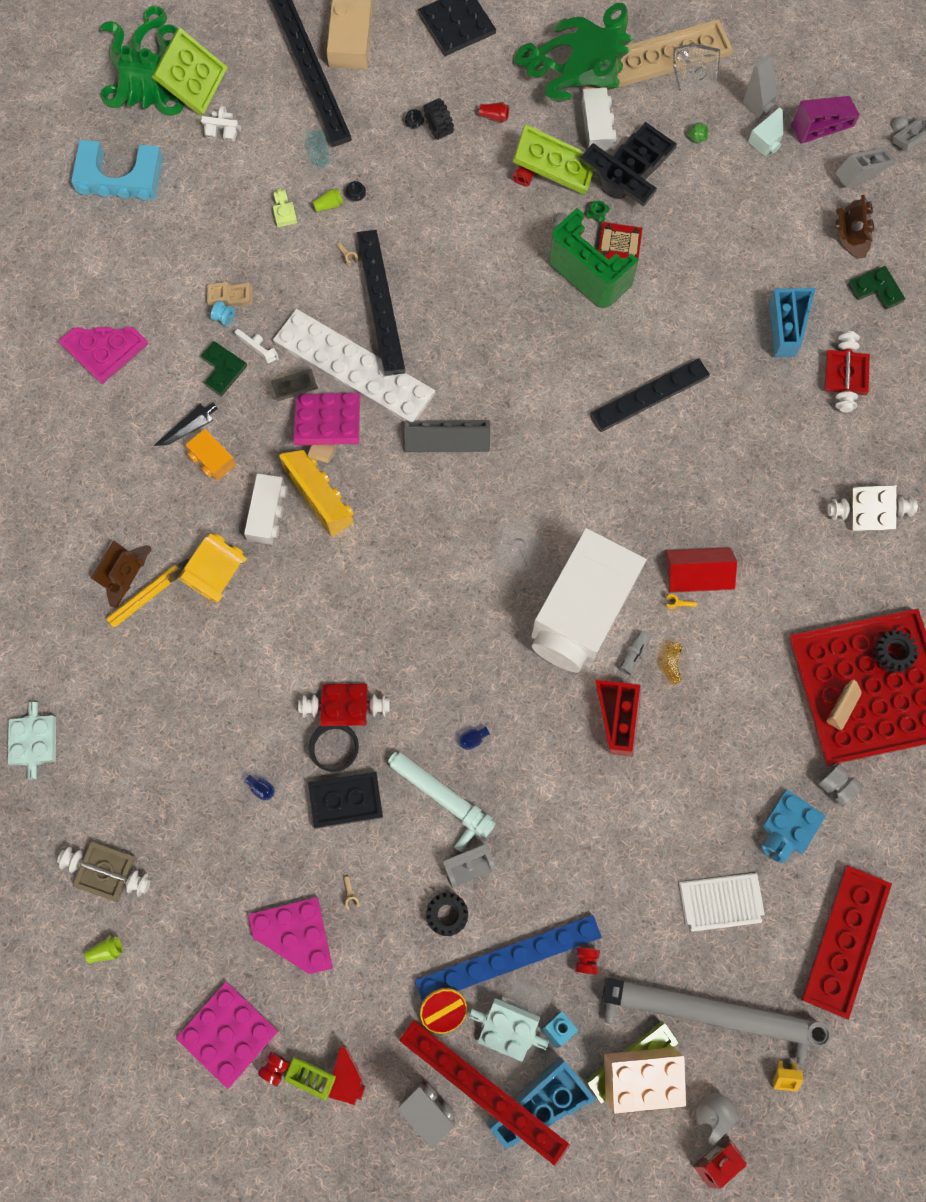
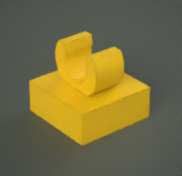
M779 1061L773 1078V1089L798 1092L803 1082L802 1071L797 1070L795 1062H792L790 1069H784L783 1062Z

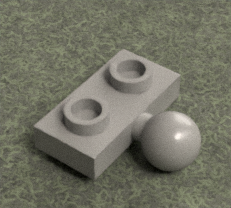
M921 116L910 125H908V121L904 117H897L892 122L893 130L898 132L893 136L892 143L900 148L909 151L926 139L925 117Z

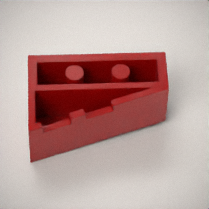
M595 679L610 753L634 757L641 685Z

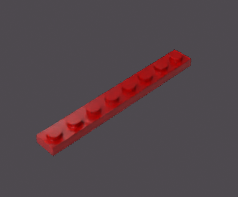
M413 1020L399 1041L556 1167L570 1147V1144Z

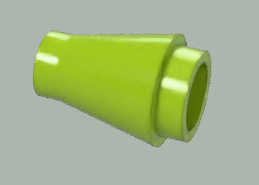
M331 188L313 201L317 213L339 208L344 203L338 188Z
M109 936L92 948L85 950V959L89 964L118 959V956L123 954L122 943L117 936Z

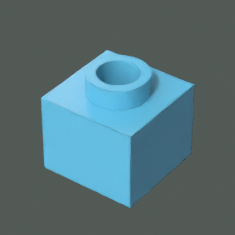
M563 1011L555 1015L540 1029L556 1049L561 1047L578 1031ZM559 1024L565 1029L564 1033L559 1031Z

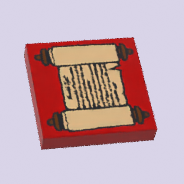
M603 222L598 251L608 260L615 254L619 255V258H627L630 254H633L639 259L643 227Z

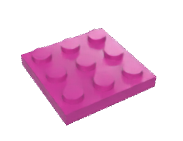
M360 393L297 394L294 445L359 444Z
M225 982L175 1039L229 1089L279 1030L228 982Z

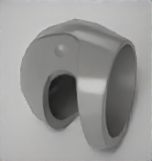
M709 1094L703 1097L697 1105L696 1118L698 1125L708 1123L713 1129L708 1140L712 1146L740 1120L734 1104L723 1095Z

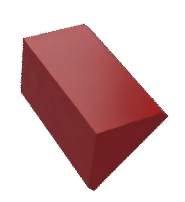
M731 547L665 551L669 593L735 590L737 559Z

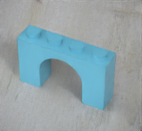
M79 140L71 180L76 193L82 195L98 194L102 197L111 195L124 199L129 197L141 200L156 199L163 162L159 146L139 145L137 160L133 170L123 177L110 178L101 174L104 151L100 141Z

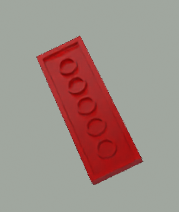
M847 865L844 867L801 1001L849 1020L892 883Z

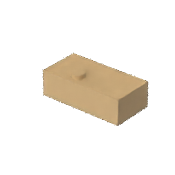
M332 0L327 45L329 67L368 69L373 0Z

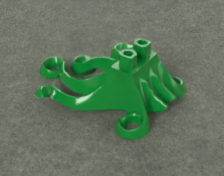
M615 3L605 11L603 16L605 28L594 24L584 17H573L567 20L563 18L553 25L551 29L553 32L559 33L571 28H577L574 33L564 34L548 41L540 49L533 43L524 44L517 51L515 62L519 66L527 68V74L532 78L542 77L549 67L562 74L550 81L545 89L546 96L555 102H564L572 99L573 95L571 93L561 91L569 87L592 84L598 87L606 86L609 90L618 88L620 80L617 77L623 68L621 59L630 52V49L625 45L634 40V37L626 34L628 25L626 5ZM621 10L620 16L612 19V15ZM570 46L572 47V54L562 65L545 56L557 47ZM531 52L527 58H524L527 53Z
M150 6L145 10L143 15L144 23L135 31L129 46H122L125 34L121 25L113 21H107L100 26L101 30L111 31L114 34L109 54L114 67L119 73L118 86L107 85L101 91V99L106 106L120 108L125 101H127V106H134L138 102H142L141 108H148L151 104H155L162 114L169 116L177 115L183 110L184 103L152 78L158 63L171 41L165 40L163 36L166 33L174 34L178 29L174 25H164L167 21V15L162 8ZM154 14L159 16L158 18L153 19L151 21H149L148 19L151 15ZM152 28H159L156 35L160 46L158 54L152 53L150 49L143 48L141 50L140 48L144 35ZM116 93L113 98L108 99L109 94ZM172 100L177 103L174 107L165 105L168 101Z

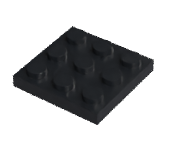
M437 0L418 9L419 16L444 56L496 34V28L478 0Z

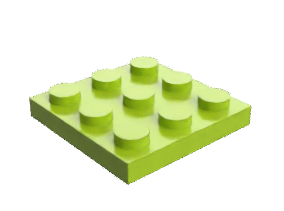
M178 28L158 63L152 78L201 116L205 113L228 67L183 29Z

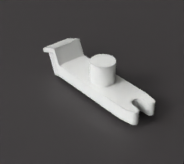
M239 329L234 332L236 338L263 357L268 364L279 360L274 348L267 351L260 346L263 341L260 335L256 334L251 339Z

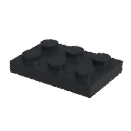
M377 772L308 782L314 829L383 818Z

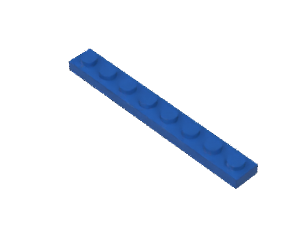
M592 915L415 981L423 1002L429 994L438 989L451 988L459 991L598 940L602 936L595 917Z

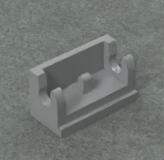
M487 844L443 861L452 888L496 870Z

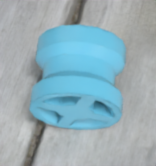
M217 301L212 308L211 319L214 321L219 320L222 325L229 326L235 316L236 309L233 306H226L222 301Z

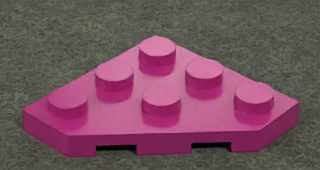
M95 327V329L73 328L58 341L101 384H104L149 344L134 327H125L124 329H113L112 327Z
M318 897L249 914L253 939L308 974L333 969Z

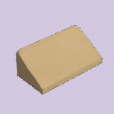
M853 680L846 684L827 719L828 724L839 730L844 728L861 696V690L857 681Z

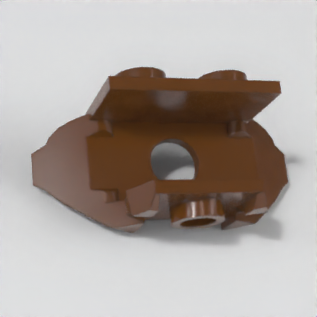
M861 195L862 199L853 201L844 210L843 208L836 209V213L839 215V219H836L838 237L841 238L842 245L858 259L865 258L870 251L871 242H873L872 232L875 231L874 222L871 219L873 206L871 201H867L865 195ZM856 222L863 223V227L859 231L852 230V226Z
M115 541L110 545L91 579L107 590V598L111 607H118L126 592L131 588L130 585L141 566H144L148 554L152 551L150 546L145 545L128 551Z

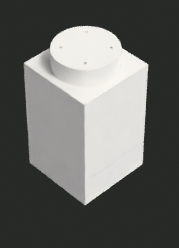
M586 528L535 619L532 638L535 639L532 644L533 650L553 665L570 672H580L583 665L591 668L635 586L647 559Z

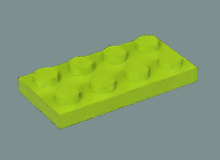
M524 125L512 162L583 195L588 191L593 170L580 162V157L585 153L584 151L529 125Z

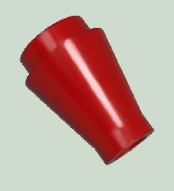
M504 102L480 104L479 116L502 123V121L508 120L509 105Z

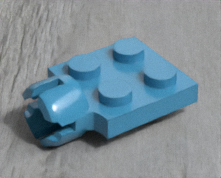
M786 789L762 826L768 832V837L762 845L763 852L769 856L771 851H776L772 860L779 863L788 860L793 851L803 854L826 815Z

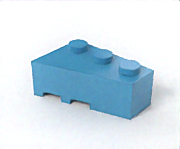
M816 288L774 289L769 300L774 357H795L802 345Z

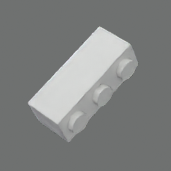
M607 87L583 89L581 102L587 148L594 143L604 151L612 150L613 142H616V130H612L614 114L610 113L612 100L611 96L607 94Z
M257 474L244 533L247 541L273 545L274 538H278L279 526H277L278 518H282L284 509L281 502L282 498H286L288 490L283 477Z

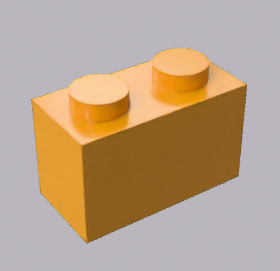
M203 429L185 444L189 451L187 453L188 457L195 464L199 462L203 466L201 470L208 478L212 476L218 481L236 466L235 460L230 453L206 429Z

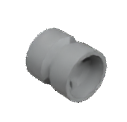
M838 763L818 784L827 793L832 792L833 799L844 807L864 786L855 777H849V772Z

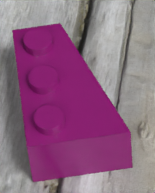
M850 96L800 101L791 126L799 142L803 144L854 127L860 114Z

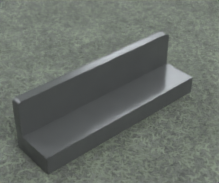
M490 420L405 421V452L490 451Z

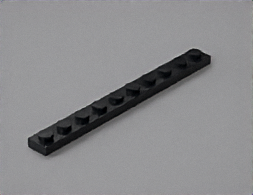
M270 0L333 147L352 141L351 134L293 1Z

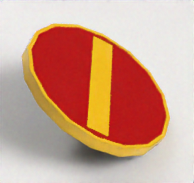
M441 988L433 991L424 999L420 1009L423 1025L434 1033H448L455 1030L462 1024L467 1013L465 998L460 992L451 988Z

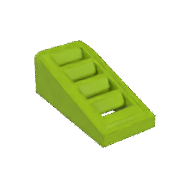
M293 1057L284 1081L326 1101L336 1076L301 1058ZM304 1067V1073L301 1077V1080L299 1081V1075L301 1073L302 1068ZM312 1071L308 1084H305L309 1072ZM319 1074L320 1076L318 1078L315 1088H313L312 1085L314 1083L316 1075ZM325 1077L328 1080L323 1092H320L319 1089Z

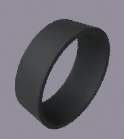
M320 726L313 732L309 740L308 749L310 757L316 766L325 771L339 772L345 770L354 762L358 754L359 742L355 732L349 726ZM328 730H343L353 738L355 743L354 758L349 764L340 769L325 768L318 762L315 756L316 741Z

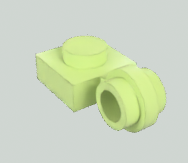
M277 189L274 192L276 204H281L273 206L277 227L296 224L297 219L293 202L284 204V202H288L286 190Z

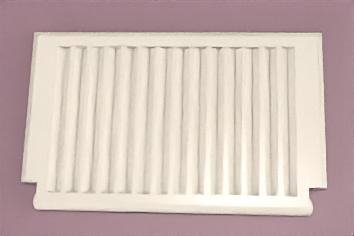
M757 873L679 882L686 925H691V932L762 923L761 916L765 914Z

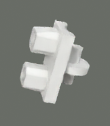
M220 106L219 112L213 111L212 117L202 116L201 120L204 125L205 136L212 139H217L218 129L224 130V140L235 141L237 132H241V125H238L237 120H229L233 119V113H227L225 106Z

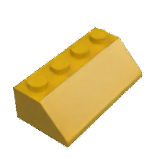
M304 450L279 455L285 473L332 537L354 523L352 509L348 504L344 505L341 502L342 496L335 487L333 489L328 484L330 482L324 471L319 472L316 468L318 464L315 459L308 458Z

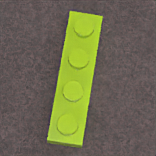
M661 1021L623 1052L672 1048L678 1042L666 1024ZM603 1066L585 1080L601 1103L606 1100L605 1069Z

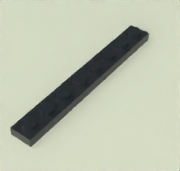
M377 230L357 232L384 376L405 374V365Z

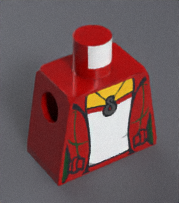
M726 1136L693 1167L709 1188L721 1189L747 1166L745 1156L731 1138Z

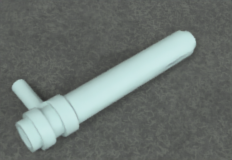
M397 752L392 754L388 760L390 768L462 820V824L467 827L454 848L462 852L474 834L479 837L481 835L484 838L488 837L496 825L490 815H484L481 812L482 809L476 805L472 806L401 752L399 754Z

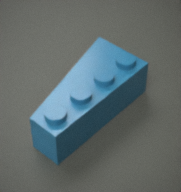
M561 1057L514 1098L516 1102L547 1126L556 1123L555 1121L566 1115L573 1114L579 1108L597 1101ZM494 1117L487 1122L489 1129L505 1149L522 1141Z

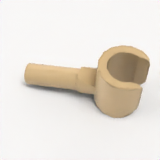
M342 243L337 244V247L346 257L345 263L347 266L351 267L349 258H354L358 262L356 253L347 251Z
M344 877L348 897L345 906L350 910L348 905L350 899L356 900L357 907H359L360 901L358 897L354 896L350 877Z

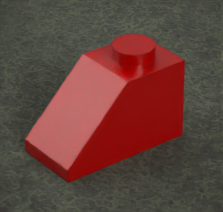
M341 1046L333 1071V1075L336 1078L328 1097L355 1105L357 1099L362 1100L366 1085H362L363 1077L348 1048Z

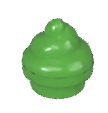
M698 122L691 127V130L687 131V134L696 143L707 141L708 125Z

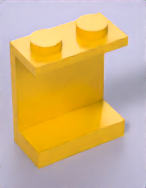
M210 533L205 536L177 578L213 603L220 601L223 596L221 594L240 564L247 560L243 556L244 552L235 546H228L224 543L226 540L216 533L214 535Z

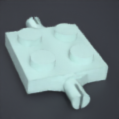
M29 702L28 716L19 719H9L8 765L27 766V780H36L37 766L43 763L56 762V717L53 715L38 716V702Z
M496 998L486 1014L472 1008L469 1019L482 1023V1032L477 1043L523 1062L527 1050L532 1045L546 1051L549 1040L536 1036V1028L540 1020L539 1016Z

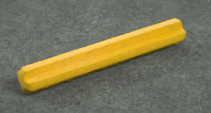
M173 565L111 613L106 618L112 627L118 626L174 582L181 573L180 569Z

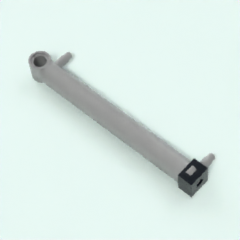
M605 978L601 1002L607 1003L605 1023L613 1024L616 1006L619 1005L798 1043L796 1062L802 1065L805 1062L808 1045L824 1047L831 1040V1031L822 1022ZM816 1027L821 1032L820 1039L817 1041L812 1038V1030Z

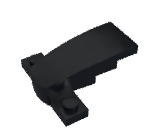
M645 122L636 134L633 133L627 142L619 147L613 157L592 143L580 157V162L600 175L599 184L607 194L618 199L628 195L644 207L657 191V188L646 181V179L676 149L677 143Z

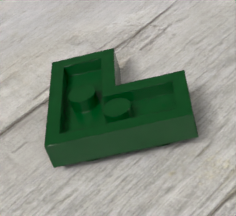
M886 266L852 279L848 283L857 300L876 293L885 310L903 303L906 299Z
M215 341L201 355L202 360L216 368L204 384L221 397L247 367L245 361Z

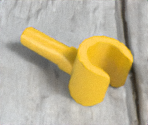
M669 594L666 597L667 600L672 599L675 601L673 605L666 604V607L670 610H674L678 606H697V602L678 600L674 594Z

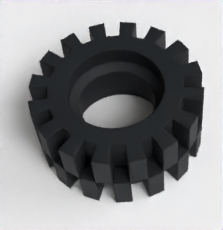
M438 98L426 103L423 106L424 117L429 125L428 128L432 131L435 138L439 140L452 134L454 131L453 119L450 117V111L447 110V105H444V101Z
M891 630L889 633H885L874 644L873 648L875 650H873V655H876L874 658L875 662L879 661L881 664L878 666L880 668L884 666V671L886 672L892 670V673L905 671L916 662L917 659L915 658L919 655V652H916L918 645L913 644L916 640L914 638L910 640L908 638L910 634H903L902 630L897 632L896 630ZM890 644H897L903 649L902 659L896 660L890 657L888 654V646Z
M446 892L434 896L426 910L428 925L435 933L441 936L458 934L464 929L468 921L467 905L455 893ZM444 905H451L457 913L456 919L450 924L442 923L438 918V911Z

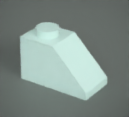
M779 107L751 132L748 142L765 157L771 152L775 153L781 146L783 110Z

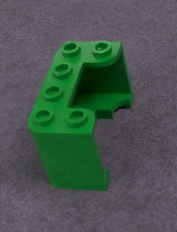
M576 208L554 228L549 262L556 271L597 306L607 308L633 285L639 259L633 254H630L627 258H619V255L615 254L608 260L580 236L585 230V227L581 224L584 219V213Z

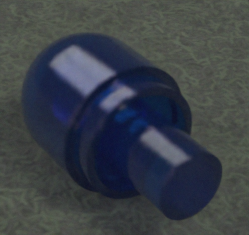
M487 727L478 731L476 728L470 729L460 736L459 744L463 749L471 750L479 746L483 742L482 738L490 735Z
M249 775L244 781L252 787L251 792L261 800H270L275 794L274 786L265 779L259 778L257 780Z

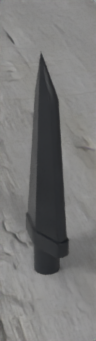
M201 403L198 404L194 410L154 446L170 445L212 422L213 419L210 415L218 410L214 403H211L206 408Z

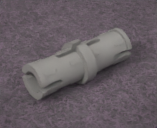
M639 630L634 642L626 650L627 654L618 668L620 671L627 675L632 674L635 665L644 656L643 652L652 638L650 634Z

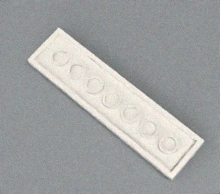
M298 309L294 311L273 339L274 344L356 393H360L361 396L403 421L414 422L417 420L435 395L434 389L407 373L384 376L380 357Z

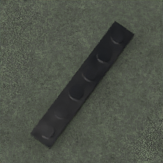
M700 358L591 412L590 416L599 431L603 432L709 378L710 373Z

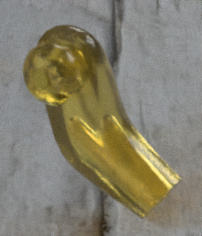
M679 642L668 644L662 663L663 671L673 686L683 680L678 667L680 653L683 650Z

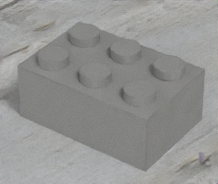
M420 1082L400 1102L397 1110L433 1149L455 1126V1112L445 1101L441 1104L437 1100L438 1093L429 1083L424 1085Z

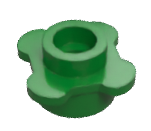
M593 201L586 215L588 218L597 219L598 222H604L605 215L609 212L610 208L602 201Z

